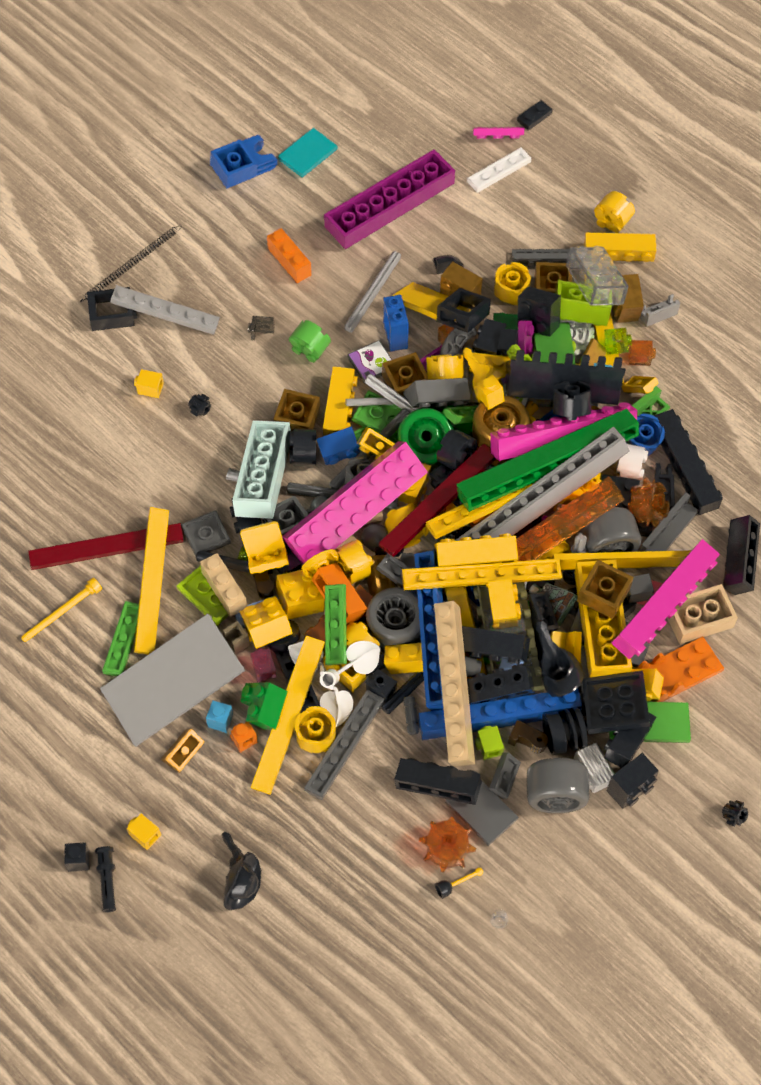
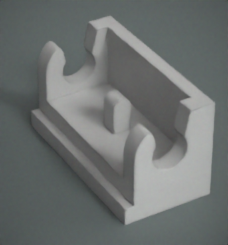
M674 294L669 295L666 301L646 308L644 305L640 318L646 327L678 314L680 302L679 300L673 301Z

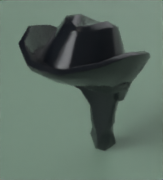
M540 620L536 623L535 629L540 635L544 651L541 660L542 681L549 695L561 697L573 692L581 685L584 678L583 669L574 654L558 647L552 641L547 631V624Z
M223 832V841L233 856L230 859V869L226 876L223 903L224 907L231 911L241 909L254 900L261 886L262 870L259 860L254 853L247 852L244 855L241 849L234 843L231 835Z

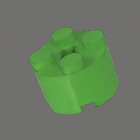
M302 320L289 337V342L293 346L291 349L294 353L298 355L302 353L306 355L310 362L315 363L329 346L331 339L327 333L325 336L321 333L322 328L309 320H305L303 323Z

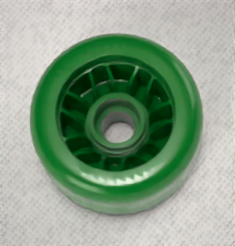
M430 408L417 409L409 413L399 424L396 442H406L421 463L432 465L438 462L437 451L442 449L443 445L440 443L443 437L453 427L448 418L441 412ZM427 431L430 433V441H424L421 438L422 432Z

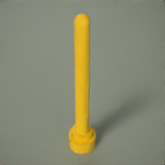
M94 577L88 580L85 585L86 588L23 634L22 640L27 642L89 594L93 595L100 592L102 587Z

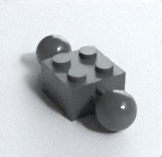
M293 496L276 504L273 519L262 518L263 523L278 522L283 536L325 502L328 497H316L311 502L310 508L305 510L298 499Z

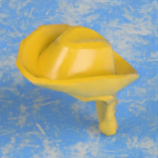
M469 348L463 350V357L468 361V365L474 373L473 389L475 390V397L480 403L481 400L478 396L476 383L494 375L503 386L501 379L505 378L507 373L490 364L484 365L480 363Z

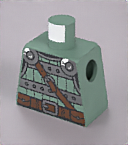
M546 583L543 588L533 584L528 594L547 591L560 628L578 596L549 583Z

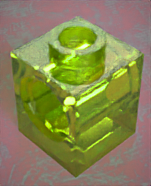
M626 327L604 330L607 355L629 352V345H632V336L628 334Z

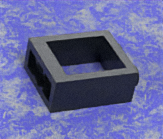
M115 289L87 292L89 321L92 331L135 326L134 319H137V311L127 308L128 313L98 316L97 304L111 302Z
M459 288L437 306L436 322L468 333L490 314L491 298ZM460 305L471 309V311L468 313L457 309V307Z

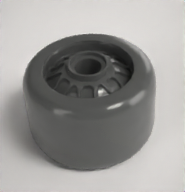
M611 507L599 510L586 517L579 526L578 532L587 537L586 553L636 552L641 545V535L635 517L625 508Z
M397 587L384 589L377 593L367 606V632L371 637H375L379 641L381 649L385 650V646L418 643L421 639L418 597L409 590Z
M547 758L536 761L529 766L526 775L527 801L532 808L546 813H570L581 810L588 804L590 798L589 772L582 762L569 758Z

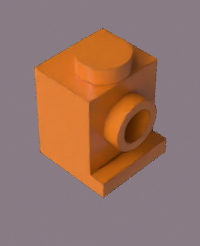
M249 722L239 723L231 730L230 737L240 753L258 743L257 734Z

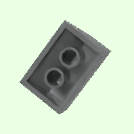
M467 378L417 380L403 391L404 397L412 408L419 407V409L434 406L437 409H443L453 405L454 407H463L471 400Z

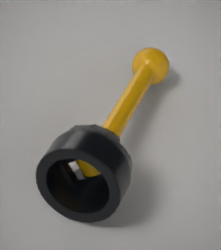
M478 867L474 872L452 883L447 880L435 883V889L439 897L443 899L451 894L453 886L476 875L481 876L483 869Z

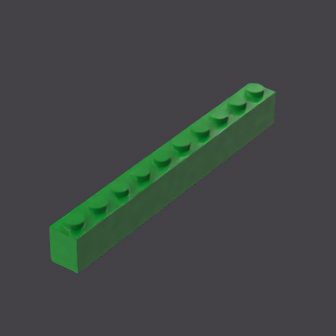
M627 408L616 412L611 416L533 449L485 472H481L467 480H463L456 484L458 497L470 512L539 481L612 427L622 435L625 441L639 436V422Z

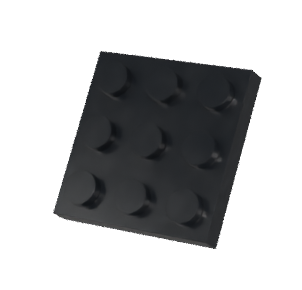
M643 670L583 679L589 734L650 726Z

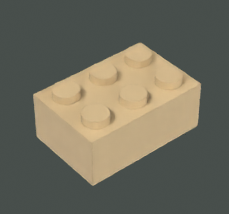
M722 584L692 593L691 595H685L688 599L680 607L678 605L675 607L677 612L670 619L667 617L679 645L696 640L702 636L706 637L734 628L738 619Z

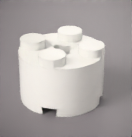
M627 444L630 452L619 459L616 473H620V475L617 477L636 479L641 482L644 475V470L641 467L642 463H645L647 460L648 451H645V447Z

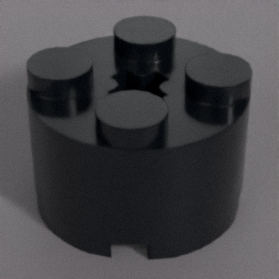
M564 381L554 385L553 414L564 416L566 420L570 421L576 420L579 416L590 415L591 386L582 381H576V384Z
M294 428V430H290V446H293V448H290V464H294V466H316V429Z
M451 429L440 443L443 446L441 451H437V461L455 471L476 451L477 439L460 430Z

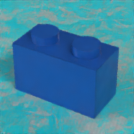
M352 426L317 438L326 465H334L340 460L354 458L360 452Z

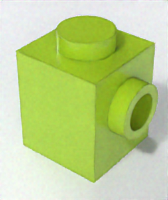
M485 726L477 732V738L474 739L477 751H481L483 760L502 755L504 746L497 726Z

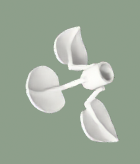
M304 641L288 647L294 664L297 662ZM358 641L350 645L346 650L347 659L350 663L338 671L334 669L324 671L323 663L320 662L324 657V651L321 654L318 663L321 671L320 683L323 687L330 688V690L333 689L334 691H327L322 695L320 706L327 709L334 717L336 727L349 717L353 709V698L346 690L338 692V688L334 685L340 679L339 674L352 665L359 674H369L377 667L380 647L373 642Z

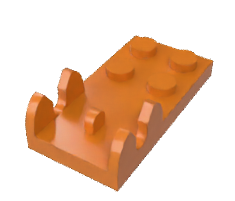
M702 636L666 655L659 653L652 662L643 661L636 669H657L663 676L660 700H653V702H663L723 672L724 667Z

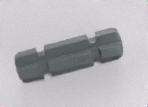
M408 696L403 699L404 706H406L404 709L406 724H408L407 733L415 735L419 733V726L416 725L418 723L417 709L414 707L416 701L415 697Z

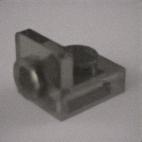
M252 316V323H248V333H251V340H255L256 332L274 334V317Z

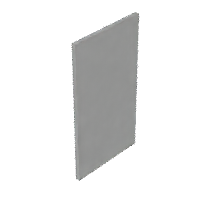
M206 614L100 689L130 737L132 744L137 747L243 673L245 669L212 620V617Z

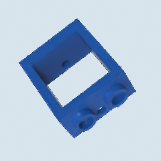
M402 296L383 297V324L390 352L408 349L409 323Z

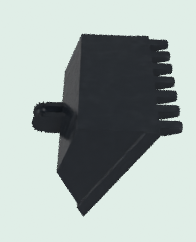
M517 350L516 360L506 361L507 396L551 400L550 407H553L554 385L564 381H569L570 384L582 381L591 386V403L619 404L623 376H625L626 368H621L623 361L621 357H615L613 367H605V356L598 357L597 366H589V355H582L581 364L575 365L573 364L574 355L570 353L566 354L563 364L556 363V352H550L548 362H540V351L533 352L532 361H524L525 351Z

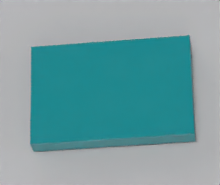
M313 127L278 155V160L303 178L338 150V145Z

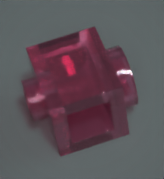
M269 648L257 649L250 653L257 682L276 678V669Z

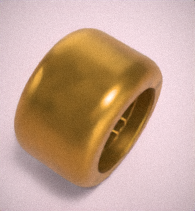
M505 395L504 402L489 410L481 402L475 410L472 425V435L477 439L478 448L483 444L491 448V432H496L501 428L509 429L514 428L516 425L530 424V417L526 407L519 400Z

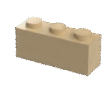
M218 553L200 562L204 577L228 615L232 617L247 607L246 597Z

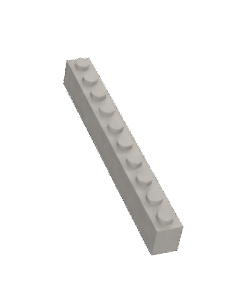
M612 427L455 541H460V538L471 537L472 540L479 539L480 536L491 535V538H496L500 534L506 533L513 536L630 452L625 439Z

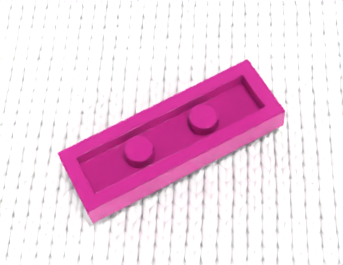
M472 127V134L477 139H485L486 135H493V138L497 139L503 138V135H510V138H520V135H524V128Z

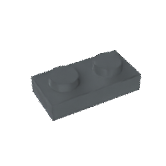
M503 752L489 789L500 798L508 799L521 762L510 753Z

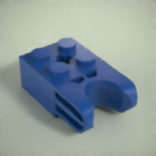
M260 135L252 136L243 141L239 139L210 152V165L226 189L271 171L276 167L278 160L273 154L260 155L257 153L263 148L264 140Z

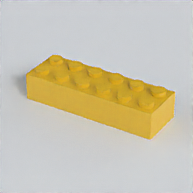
M616 560L602 561L617 569ZM596 561L577 562L574 572L577 596ZM578 602L589 678L631 672V659L629 660L611 644L626 627L623 603L612 619Z

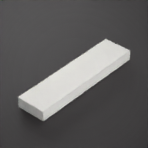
M519 148L468 177L467 183L478 193L530 163L531 157L522 148Z

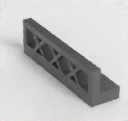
M512 249V262L523 264L527 269H536V262L572 263V269H583L584 253H582V249Z
M685 492L644 541L640 552L667 551L698 514L699 510L688 503L689 494Z

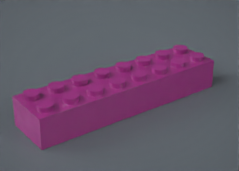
M433 149L325 213L324 227L346 250L455 184V169Z

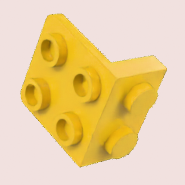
M273 521L240 531L248 556L251 574L262 573L266 570L289 565L286 546L278 522Z

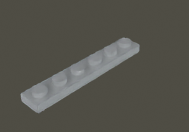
M116 285L111 298L112 304L213 335L220 318Z

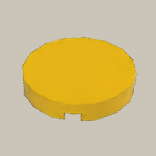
M333 549L320 552L303 564L302 572L305 577L310 578L311 574H315L318 568L334 564L335 560L338 561L339 556L336 550Z

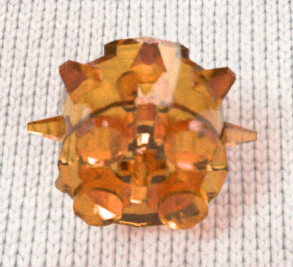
M644 477L643 485L631 487V502L628 507L629 511L634 513L639 523L646 522L648 526L651 522L656 528L659 520H663V518L668 516L669 501L665 500L664 492H667V490L660 482L655 483V479L651 483L647 477Z
M454 817L439 823L431 821V829L428 836L419 838V842L427 846V854L423 860H431L435 865H440V870L443 873L447 867L460 866L465 868L464 860L466 854L476 852V848L469 844L468 835L472 831L471 828L464 829L459 823H456Z

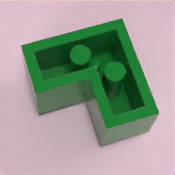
M270 682L245 683L240 699L241 703L249 706L245 721L262 729L276 730L288 691Z

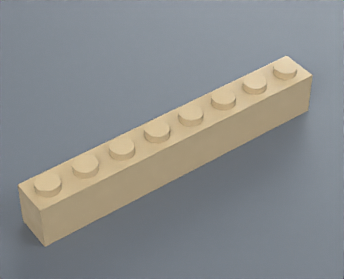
M454 601L434 604L448 761L454 767L474 765L475 757L460 607Z

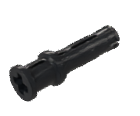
M103 846L95 849V854L98 857L96 870L100 874L102 912L105 913L116 911L113 884L115 864H113L112 853L114 852L112 846Z

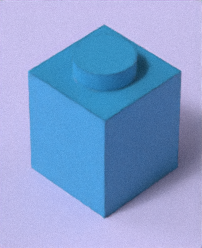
M213 700L206 716L208 728L227 733L233 718L232 706Z

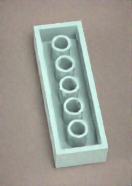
M252 422L232 500L235 517L273 519L290 447L289 422Z

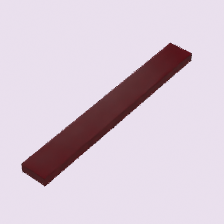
M485 444L480 446L379 542V547L393 557L426 527L427 521L435 518L458 496L456 484L478 475L496 460L491 454V448Z
M181 523L168 525L166 546L183 543ZM147 529L28 550L31 570L145 550Z

